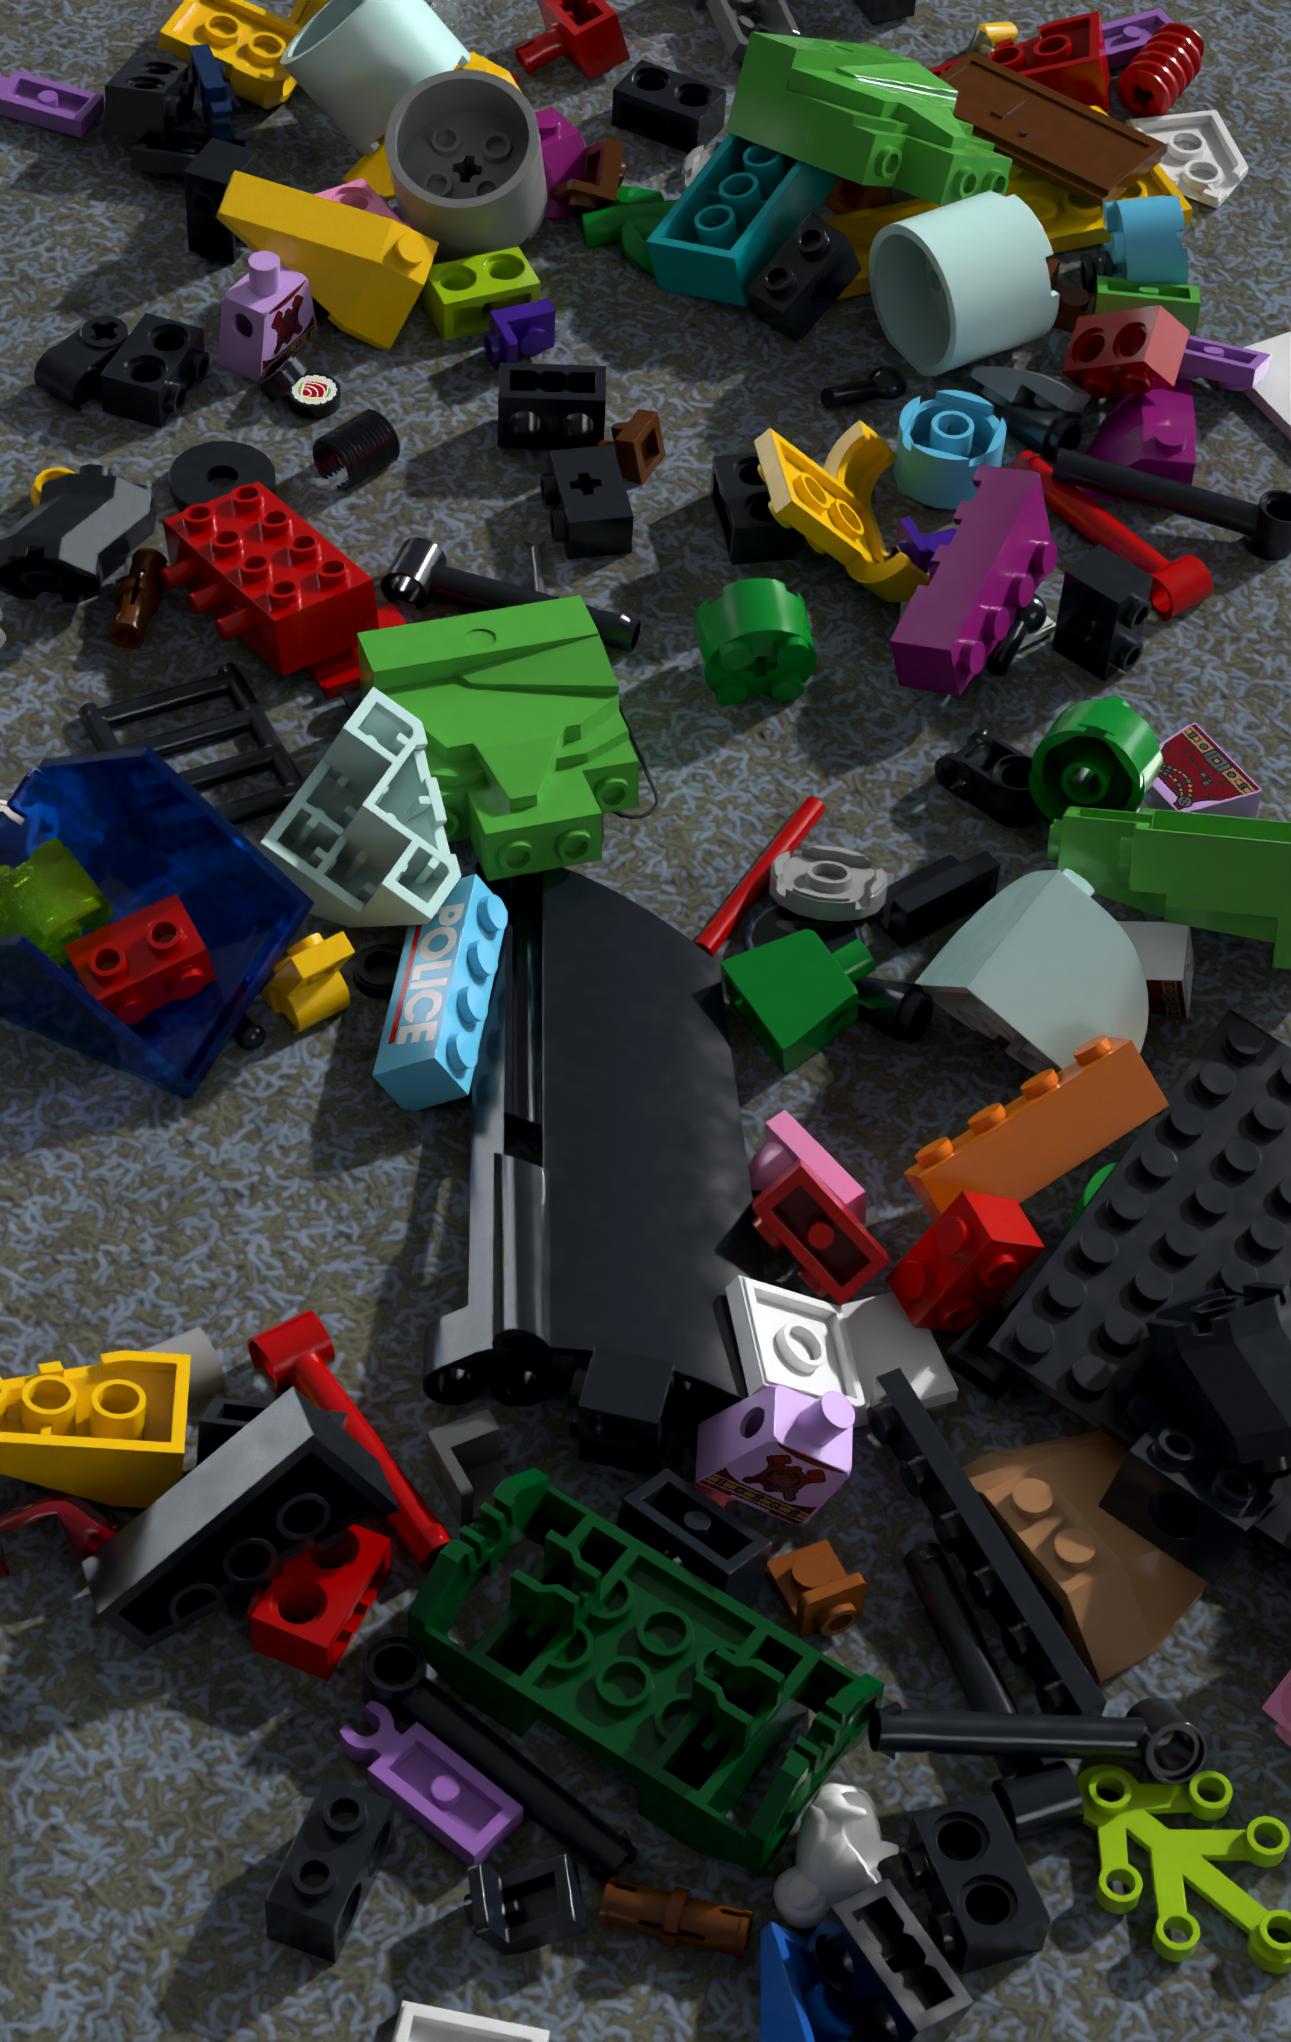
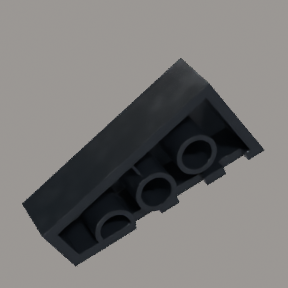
M292 1386L81 1564L98 1616L144 1651L224 1607L223 1596L243 1585L257 1583L260 1587L282 1575L283 1571L280 1565L316 1545L322 1553L347 1539L343 1531L346 1528L372 1514L378 1522L400 1510L379 1461Z

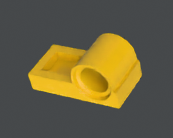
M343 931L326 940H323L319 933L302 939L287 950L289 957L272 967L275 976L261 993L276 1014L282 1011L297 1028L292 1031L294 1035L335 1015L350 1005L349 991L339 970L355 951Z

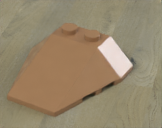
M1102 1431L991 1452L964 1466L962 1469L1008 1543L1063 1608L1059 1625L1089 1674L1099 1686L1153 1655L1166 1640L1170 1631L1183 1615L1193 1607L1202 1596V1592L1209 1585L1204 1579L1098 1506L1130 1451Z

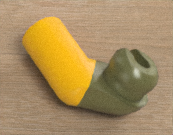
M1012 22L980 24L974 32L965 55L969 52H976L986 57L995 50V43L1011 38L1015 43L1018 36L1016 26Z

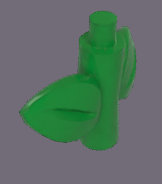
M629 186L619 187L616 201L610 204L611 207L580 214L581 230L586 248L620 242V249L625 256L638 267L655 277L646 241L677 200L664 201L661 191Z

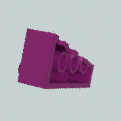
M979 465L972 479L974 486L978 487L972 502H960L953 516L955 525H959L950 545H938L931 559L932 566L929 586L918 585L890 639L899 686L960 696L973 676L981 671L984 661L997 643L1005 638L1009 627L1016 618L1017 608L1027 607L1033 593L1045 577L1053 572L1057 562V547L1051 539L1039 472Z

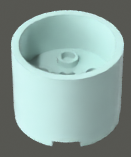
M330 0L290 42L282 54L280 63L361 155H367L375 152L380 146L376 140L385 134L387 123L394 107L407 91L428 77L453 70L457 64L461 68L469 63L471 55L425 0Z
M989 190L883 227L876 234L871 245L868 263L869 285L875 312L887 340L921 375L937 376L1042 338L1050 331L1058 313L1060 294L1054 290L1051 291L1050 276L1045 257L1054 254L1048 237L1033 211L1015 194L1005 197Z

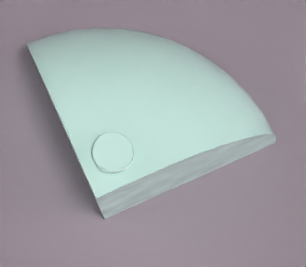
M1067 868L1063 872L1060 870L1031 872L1008 885L959 929L915 982V984L921 985L924 993L933 997V1001L971 1030H977L993 1040L999 1035L1011 1044L1005 1050L1006 1053L1036 1074L1048 1069H1054L1055 1073L1059 1072L1076 1061L1073 1052L1078 1047L1101 1035H1106L1108 1039L1113 1037L1132 1040L1139 1054L1144 1044L1149 1014L1148 990L1143 967L1136 949L1119 923L1091 898L1095 892L1093 887L1080 875Z

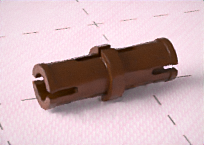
M141 548L133 554V562L127 580H124L118 586L115 597L118 607L108 631L110 632L109 639L118 647L139 648L144 642V634L150 615L154 616L158 611L161 601L159 592L161 584L160 570L167 567V559L161 552L152 548Z
M612 1876L609 1878L608 1884H606L599 1913L600 1924L623 1929L627 1928L662 1938V1945L678 1948L680 1943L717 1950L718 1952L741 1959L744 1958L745 1951H747L754 1921V1911L724 1906L691 1897L690 1889L676 1886L670 1892L637 1885L636 1883L620 1880Z

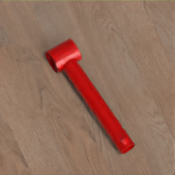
M1026 450L1013 460L1010 469L1040 473L1045 504L1096 546L1102 545L1153 576L1148 601L1151 602L1153 608L1164 616L1161 619L1162 621L1170 620L1211 596L1213 591L1212 578L1209 570L1199 558L1193 555H1184L1170 563L1077 487L1068 483L1065 486L1061 481L1051 479L1053 468L1039 458L1040 454H1034Z
M306 1310L249 1338L247 1346L252 1363L256 1369L262 1366L275 1384V1386L270 1388L272 1392H277L291 1385L320 1410L348 1413L346 1433L379 1461L400 1510L387 1516L386 1519L397 1530L399 1537L421 1568L425 1571H430L440 1551L452 1538L435 1514L427 1507L424 1499L327 1367L335 1362V1352L331 1339L320 1319L311 1310Z

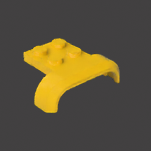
M184 0L160 30L157 47L177 55L183 60L190 61L189 46L209 44L215 61H223L226 78L230 79L234 95L269 109L285 102L299 85L280 63L282 54L299 31L330 0H296L287 19L245 0Z
M859 420L838 439L831 449L823 468L771 428L754 440L760 461L757 470L767 485L771 497L768 507L780 525L787 529L794 527L805 536L810 546L821 555L827 552L846 567L847 572L853 579L884 601H906L912 598L918 585L929 586L930 573H925L915 566L906 554L899 552L891 559L888 558L872 509L871 495L874 485L880 475L896 461L895 453L881 436Z

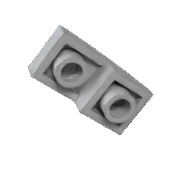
M983 366L974 367L970 374V377L984 385L981 393L1003 407H1007L1011 402L1027 405L1033 400V402L1043 408L1082 413L1092 396L1077 386L1061 379L1020 369Z

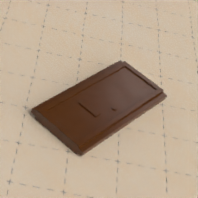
M969 52L938 76L959 92L953 115L956 119L974 125L971 135L994 143L993 152L1013 159L1012 164L1101 208L1104 202L1117 199L1160 163L1161 158L1167 153V144L976 52Z

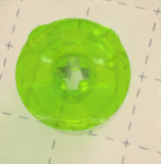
M52 838L41 844L31 853L26 862L13 870L8 865L0 866V965L14 982L18 981L20 975L25 982L36 980L70 961L64 946L80 939L89 929L93 933L108 926L114 915V907L70 849L65 848L58 838Z

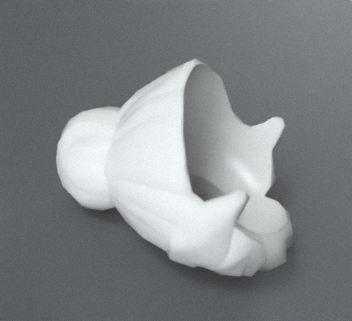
M834 1781L822 1786L800 1819L801 1825L796 1845V1866L787 1869L778 1876L773 1891V1898L779 1914L787 1923L801 1929L817 1927L832 1905L883 1881L880 1872L877 1870L881 1860L898 1855L899 1847L897 1844L882 1841L876 1807L868 1793L856 1783Z

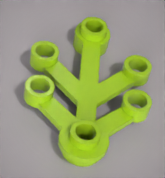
M1107 1764L1087 1768L1077 1777L1076 1780L1084 1806V1819L1082 1823L1096 1831L1101 1873L1095 1894L1097 1901L1105 1910L1114 1914L1128 1913L1136 1907L1139 1901L1143 1881L1140 1873L1128 1864V1835L1149 1852L1157 1923L1153 1932L1152 1943L1154 1949L1162 1958L1172 1962L1187 1960L1195 1952L1200 1937V1927L1197 1920L1187 1912L1184 1890L1185 1882L1248 1934L1247 1951L1257 1966L1265 1971L1276 1974L1291 1971V1942L1278 1943L1267 1932L1269 1929L1278 1928L1287 1932L1291 1938V1912L1286 1910L1268 1911L1208 1862L1251 1861L1260 1867L1278 1865L1283 1860L1290 1842L1289 1831L1280 1820L1270 1816L1257 1817L1250 1822L1247 1830L1168 1829L1151 1815L1191 1812L1195 1817L1204 1821H1215L1222 1818L1229 1808L1233 1789L1230 1781L1224 1775L1212 1770L1197 1773L1192 1778L1190 1784H1139L1128 1771ZM1101 1789L1113 1790L1119 1795L1120 1800L1107 1802L1099 1797L1097 1791ZM1203 1789L1212 1790L1218 1794L1221 1800L1218 1802L1205 1801L1199 1796L1198 1791ZM1258 1835L1269 1836L1274 1839L1278 1847L1272 1849L1264 1848L1256 1842L1254 1837ZM1111 1881L1123 1882L1130 1888L1131 1893L1117 1895L1108 1888L1107 1883ZM1169 1928L1179 1929L1185 1933L1188 1941L1185 1943L1172 1942L1166 1937L1164 1931Z

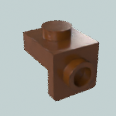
M605 138L586 148L581 181L570 179L554 187L552 199L567 203V209L578 214L599 210L615 202L617 190L624 180L626 164L622 160L624 143Z

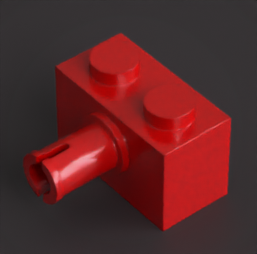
M537 0L546 31L521 45L513 47L518 63L522 68H526L524 70L528 75L563 56L569 58L590 81L630 59L617 13L605 0Z

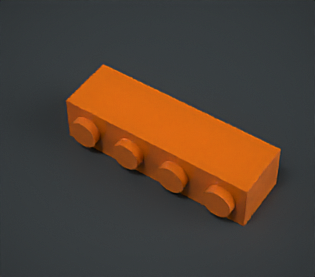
M1106 1035L1089 1040L1073 1052L1076 1061L1055 1073L1054 1069H1048L1033 1076L1020 1087L1023 1095L1005 1107L1001 1103H995L982 1109L968 1120L971 1129L950 1142L948 1137H943L922 1148L915 1155L918 1163L903 1173L932 1222L935 1223L962 1191L1016 1199L1017 1203L1020 1204L1170 1106L1132 1040L1113 1037L1108 1039Z

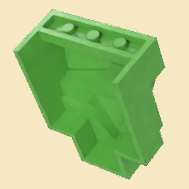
M751 32L725 132L860 185L894 187L941 206L989 190L1004 196L1008 188V175L1013 161L1011 158L993 152L994 143L971 135L974 125L956 119L953 115L959 92L913 59L869 44Z
M581 595L357 633L361 702L372 687H375L422 721L428 743L424 751L431 778H437L447 818L443 825L447 842L469 838L487 881L602 860V814L639 807V760L629 741V730L619 712V685L599 632Z
M1069 806L1062 820L1054 819V824L1050 826L1047 861H1057V870L1063 872L1065 868L1070 869L1085 880H1089L1088 883L1095 890L1094 893L1153 916L1163 917L1164 921L1273 943L1272 968L1291 970V822L1143 808L1142 812L1139 813Z

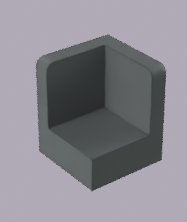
M489 1408L427 1431V1467L461 1528L464 1525L467 1526L474 1521L480 1520L478 1512L484 1502L493 1507V1491L504 1479L509 1477L499 1459L500 1427Z

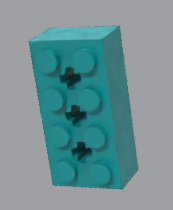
M729 133L646 241L658 288L746 307L750 302L745 291L746 287L810 213L812 215L815 214L840 180V176Z

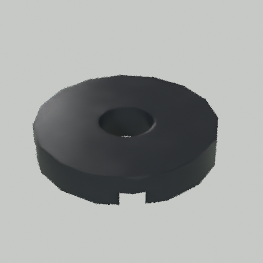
M210 441L191 447L179 455L169 469V492L174 504L181 512L191 505L203 504L231 493L238 486L253 484L258 481L276 495L274 465L266 454L251 445L243 443ZM221 477L236 481L232 485L225 487L214 486L209 483L213 479Z

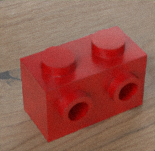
M177 893L64 946L76 977L105 1033L118 1026L135 1024L142 1020L148 1012L175 999L189 998L201 991L205 985L217 980L208 951Z
M801 1157L753 1199L752 1210L758 1215L752 1221L753 1226L775 1250L779 1251L785 1245L802 1263L796 1269L797 1274L821 1299L829 1293L842 1306L889 1263L887 1251Z
M962 1191L886 1277V1280L914 1328L960 1333L968 1330L999 1300L1045 1249V1246L1016 1199Z

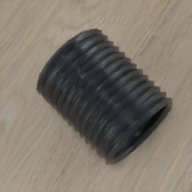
M368 409L316 439L312 448L313 459L320 475L326 479H329L327 475L334 477L332 472L337 474L336 470L341 471L340 468L345 469L346 467L348 481H345L347 484L340 482L342 486L337 485L339 490L345 491L396 461L400 455V442L395 429L388 419L378 411Z

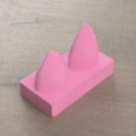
M783 1110L765 1123L766 1144L755 1153L748 1165L751 1190L763 1191L801 1157L859 1222L865 1225L866 1191L786 1110Z

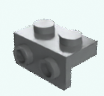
M707 0L706 2L715 27L719 31L727 49L728 56L741 66L743 65L751 32L800 37V31L785 0Z

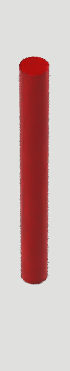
M812 796L805 799L694 943L712 958L769 885L771 864L779 855L790 851L791 857L824 814L825 806L821 800Z

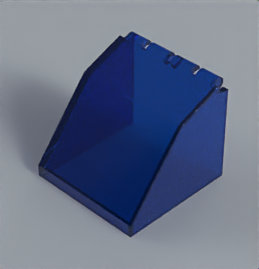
M150 746L44 758L37 767L40 771L29 769L7 801V806L14 813L25 819L20 825L3 811L0 812V1017L183 1099H192L315 902ZM177 893L208 951L217 980L205 985L197 994L186 999H175L148 1012L139 1022L126 1026L80 985L64 946Z

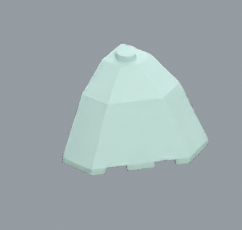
M372 687L344 725L322 760L260 842L241 873L282 902L346 927L428 924L461 878L456 854H450L443 826L447 818L437 778H431L424 751L428 743L422 721L375 687Z

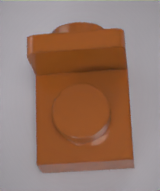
M827 1539L767 1561L764 1574L800 1638L818 1631L824 1636L837 1635L850 1628L856 1622L858 1616L862 1615L867 1584L859 1572L851 1575L846 1574Z

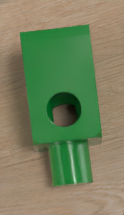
M811 929L798 931L720 962L724 995L784 1075L809 1060L858 1017V991L853 983L876 969L870 952L859 939L830 953L816 932Z

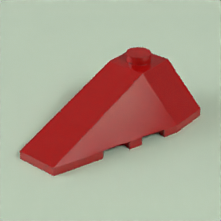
M1099 11L1055 20L1037 27L1039 36L1014 45L1011 38L995 43L997 49L986 56V58L1086 106L1095 105L1103 111L1111 110V81ZM964 56L931 68L929 71L938 77Z

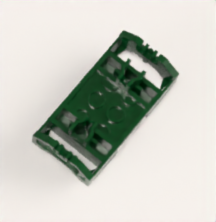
M531 1468L504 1479L493 1491V1507L484 1502L479 1508V1523L474 1521L470 1527L464 1525L459 1531V1539H451L440 1551L407 1612L408 1636L414 1638L422 1645L426 1652L427 1663L465 1702L521 1738L533 1723L539 1719L640 1784L639 1815L696 1852L741 1865L758 1877H761L781 1850L801 1811L841 1758L860 1746L868 1735L869 1717L873 1708H881L885 1684L868 1673L861 1677L568 1497L552 1487L551 1477L538 1469ZM527 1540L543 1546L544 1560L530 1576L519 1569H516L511 1575L509 1606L474 1647L467 1651L450 1640L447 1633L467 1596L485 1575L490 1577L498 1568V1560L510 1547ZM811 1709L817 1714L806 1737L800 1736L795 1742L793 1749L790 1748L785 1755L777 1775L747 1830L725 1817L805 1712Z

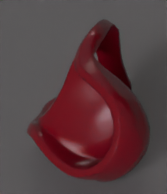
M61 1491L49 1492L29 1499L0 1516V1535L49 1515H58L75 1553L82 1562L121 1531L109 1518L85 1499ZM0 1538V1578L9 1576V1570Z

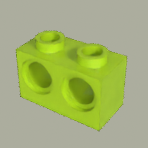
M519 246L432 265L423 287V306L444 341L489 331L490 311L541 300V282Z

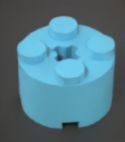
M1163 195L1103 203L1105 232H1110V242H1102L1101 251L1108 250L1110 254L1112 272H1115L1112 274L1113 277L1126 278L1127 281L1165 282L1187 285L1188 253L1187 248H1182L1180 231L1186 230L1178 196Z
M942 390L936 391L935 399L920 403L921 396L912 399L903 408L899 419L895 451L896 461L894 462L893 474L897 488L904 496L930 507L957 510L961 501L972 502L978 490V487L974 486L972 479L979 465L1001 467L1007 428L1003 417L1000 422L993 414L994 406L986 399L964 391Z

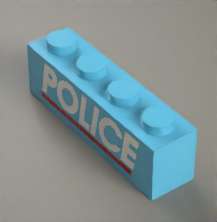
M477 874L459 879L428 924L408 925L372 1075L402 1109L417 1111L469 1096L474 1068L478 1060V1050L484 1022L488 1014L493 980L498 968V957L503 934L508 921V911L504 903L488 889Z

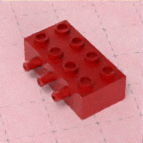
M259 481L253 484L238 486L231 493L206 503L191 505L183 512L163 520L170 566L160 570V578L163 585L169 590L184 585L190 592L187 596V602L190 610L195 615L210 610L219 618L215 622V628L222 640L226 641L238 636L282 677L358 645V632L379 629L373 579Z

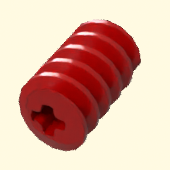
M1166 23L1155 31L1153 36L1141 48L1119 77L1118 95L1126 110L1143 118L1166 115L1201 70L1204 42L1196 31L1180 23Z

